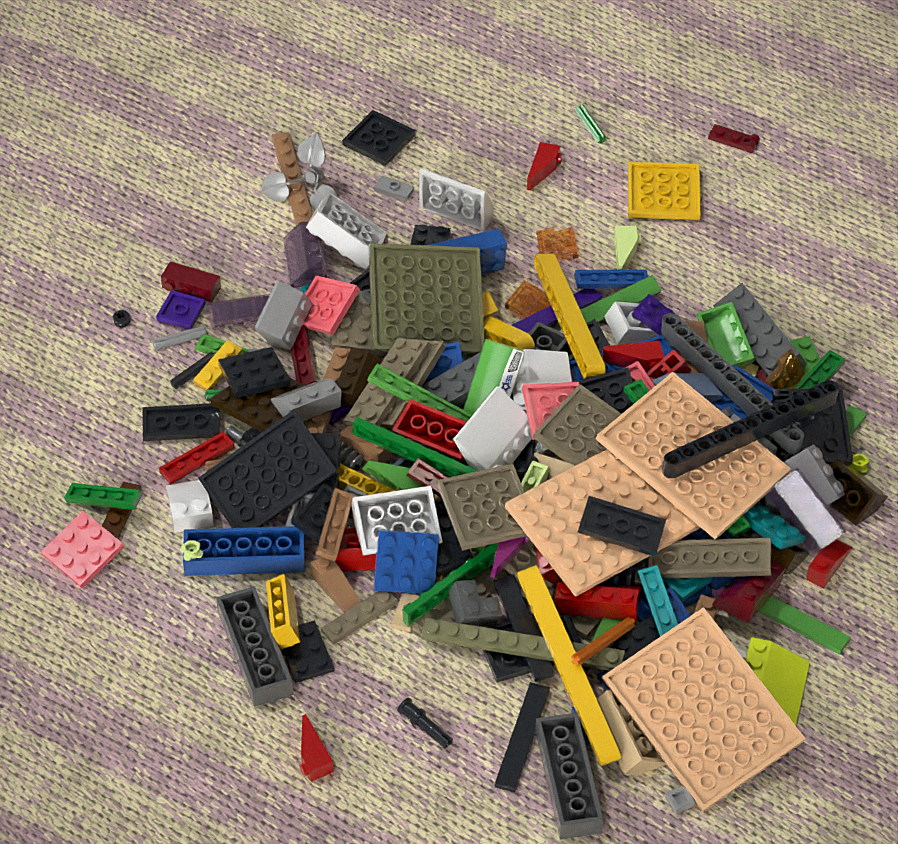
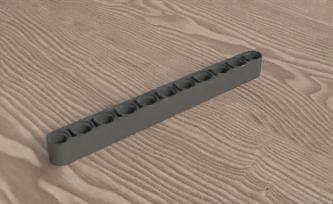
M668 313L663 316L661 327L663 337L704 373L748 416L773 405L676 314ZM794 423L769 435L790 454H798L802 450L804 433Z

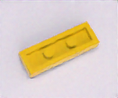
M227 340L194 378V384L204 390L213 389L224 376L218 365V359L242 354L243 349Z

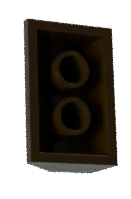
M350 349L337 382V386L341 390L342 407L352 408L369 383L367 379L377 363L381 364L383 361L369 350Z
M836 459L832 464L833 476L842 484L845 495L830 504L857 526L878 511L888 496L847 461Z
M750 528L749 531L741 534L738 539L764 537ZM771 543V561H775L785 567L784 574H791L809 555L808 552L797 545L779 549Z

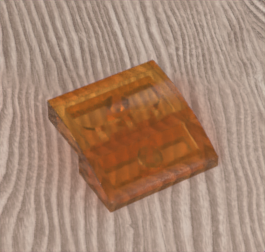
M554 227L536 232L540 254H555L557 260L579 258L573 227L555 231Z
M525 280L505 303V308L521 315V320L551 306L547 294Z
M789 349L776 361L779 367L765 379L773 389H794L804 375V367Z

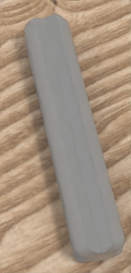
M202 325L153 340V347L155 350L201 338L203 334L207 335V330Z

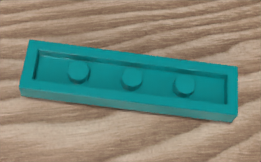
M655 565L639 570L638 575L661 637L677 626L678 623L658 566Z

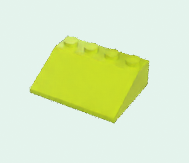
M751 637L746 657L747 664L796 726L810 661L772 641Z

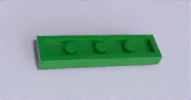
M72 483L64 498L67 503L135 510L142 497V493L140 490Z

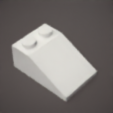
M615 301L604 316L617 344H631L659 336L632 315L639 305L638 303Z
M199 480L166 485L175 533L182 532L184 529L214 526L209 495Z

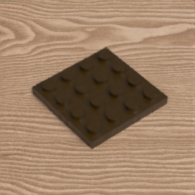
M290 378V386L236 398L230 386L210 398L212 406L262 433L283 418L272 403L271 398L305 385Z

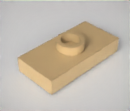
M403 593L392 619L391 627L407 632L411 631L413 623L407 626L403 622L402 609L408 603L418 599L419 596Z

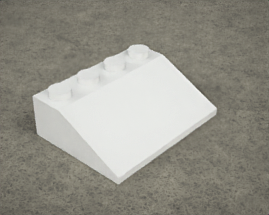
M423 169L419 170V208L482 231L486 229L493 218V204L485 191Z
M329 191L306 226L311 234L319 236L328 246H333L342 256L350 258L355 265L365 270L369 266V244H382L387 234L383 229Z
M523 350L525 353L514 384L513 399L526 414L522 392L524 384L572 382L567 352Z
M496 386L453 440L468 466L481 471L512 464L530 442L532 436L527 414L499 386Z
M431 486L360 496L352 499L353 518L363 555L376 554L378 530L439 534L438 544L442 543Z

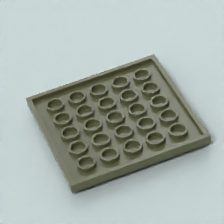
M369 244L373 351L389 352L397 338L442 341L445 345L460 342L462 354H478L482 352L485 341L480 247Z

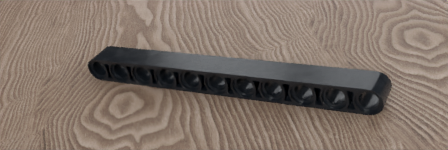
M833 380L823 381L666 453L662 467L663 475L667 478H677L834 405L839 391L838 383Z

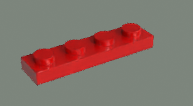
M223 431L159 467V472L171 485L204 466L206 461L215 460L234 449V442Z

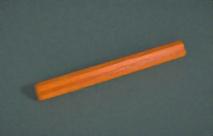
M630 617L625 618L571 656L572 664L577 666L583 664L635 627V620Z

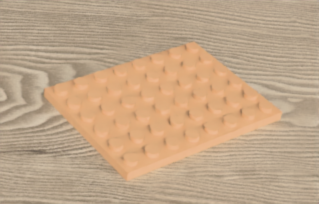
M674 372L670 373L598 433L596 437L597 441L715 540L791 471L790 467L758 441H755L677 478L665 477L662 473V467L666 453L734 422Z
M608 449L505 503L507 511L575 597L650 556L577 533L589 496L666 519L657 552L701 528Z
M704 607L602 676L604 682L682 786L691 794L702 812L805 741V737Z

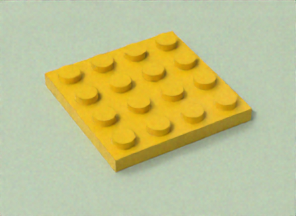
M628 162V218L700 220L699 164Z

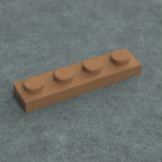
M337 488L333 491L316 555L335 561L350 511L353 494Z

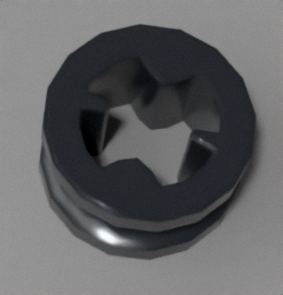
M118 310L114 313L113 320L115 326L123 328L130 324V315L126 310Z

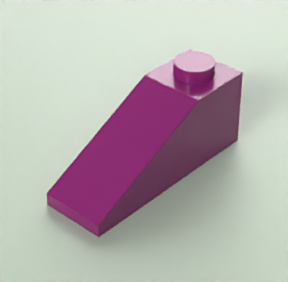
M528 536L498 543L491 573L492 578H495L522 550L523 543H528Z

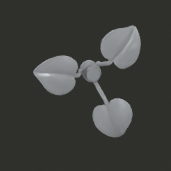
M314 134L305 139L298 147L299 159L305 164L309 163L308 166L311 168V170L306 172L305 177L287 182L284 173H271L262 183L263 194L273 201L281 202L286 200L290 194L288 185L307 180L311 184L316 183L314 188L315 194L310 197V204L315 211L328 191L338 197L336 191L331 186L323 185L319 187L324 178V172L321 168L317 167H320L325 161V149L319 134Z

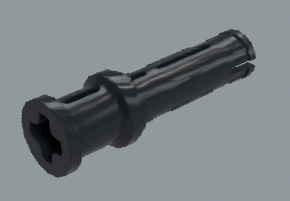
M409 697L403 700L397 709L399 714H404L412 725H418L439 743L442 748L445 749L447 748L446 744L450 745L453 738L426 716L424 709H419L412 703L413 701Z

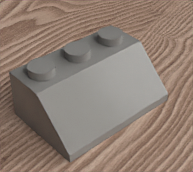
M276 281L255 325V329L273 348L291 350L312 302L303 292L281 281Z
M322 379L271 398V401L283 417L295 410L300 419L305 421L341 407V390L333 379Z
M814 444L784 462L791 468L789 475L813 514L845 495L842 484L835 479L832 468L825 463L822 458V452Z

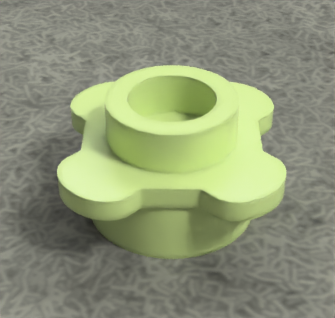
M190 540L181 546V551L184 552L183 557L186 561L203 556V551L200 550V543Z

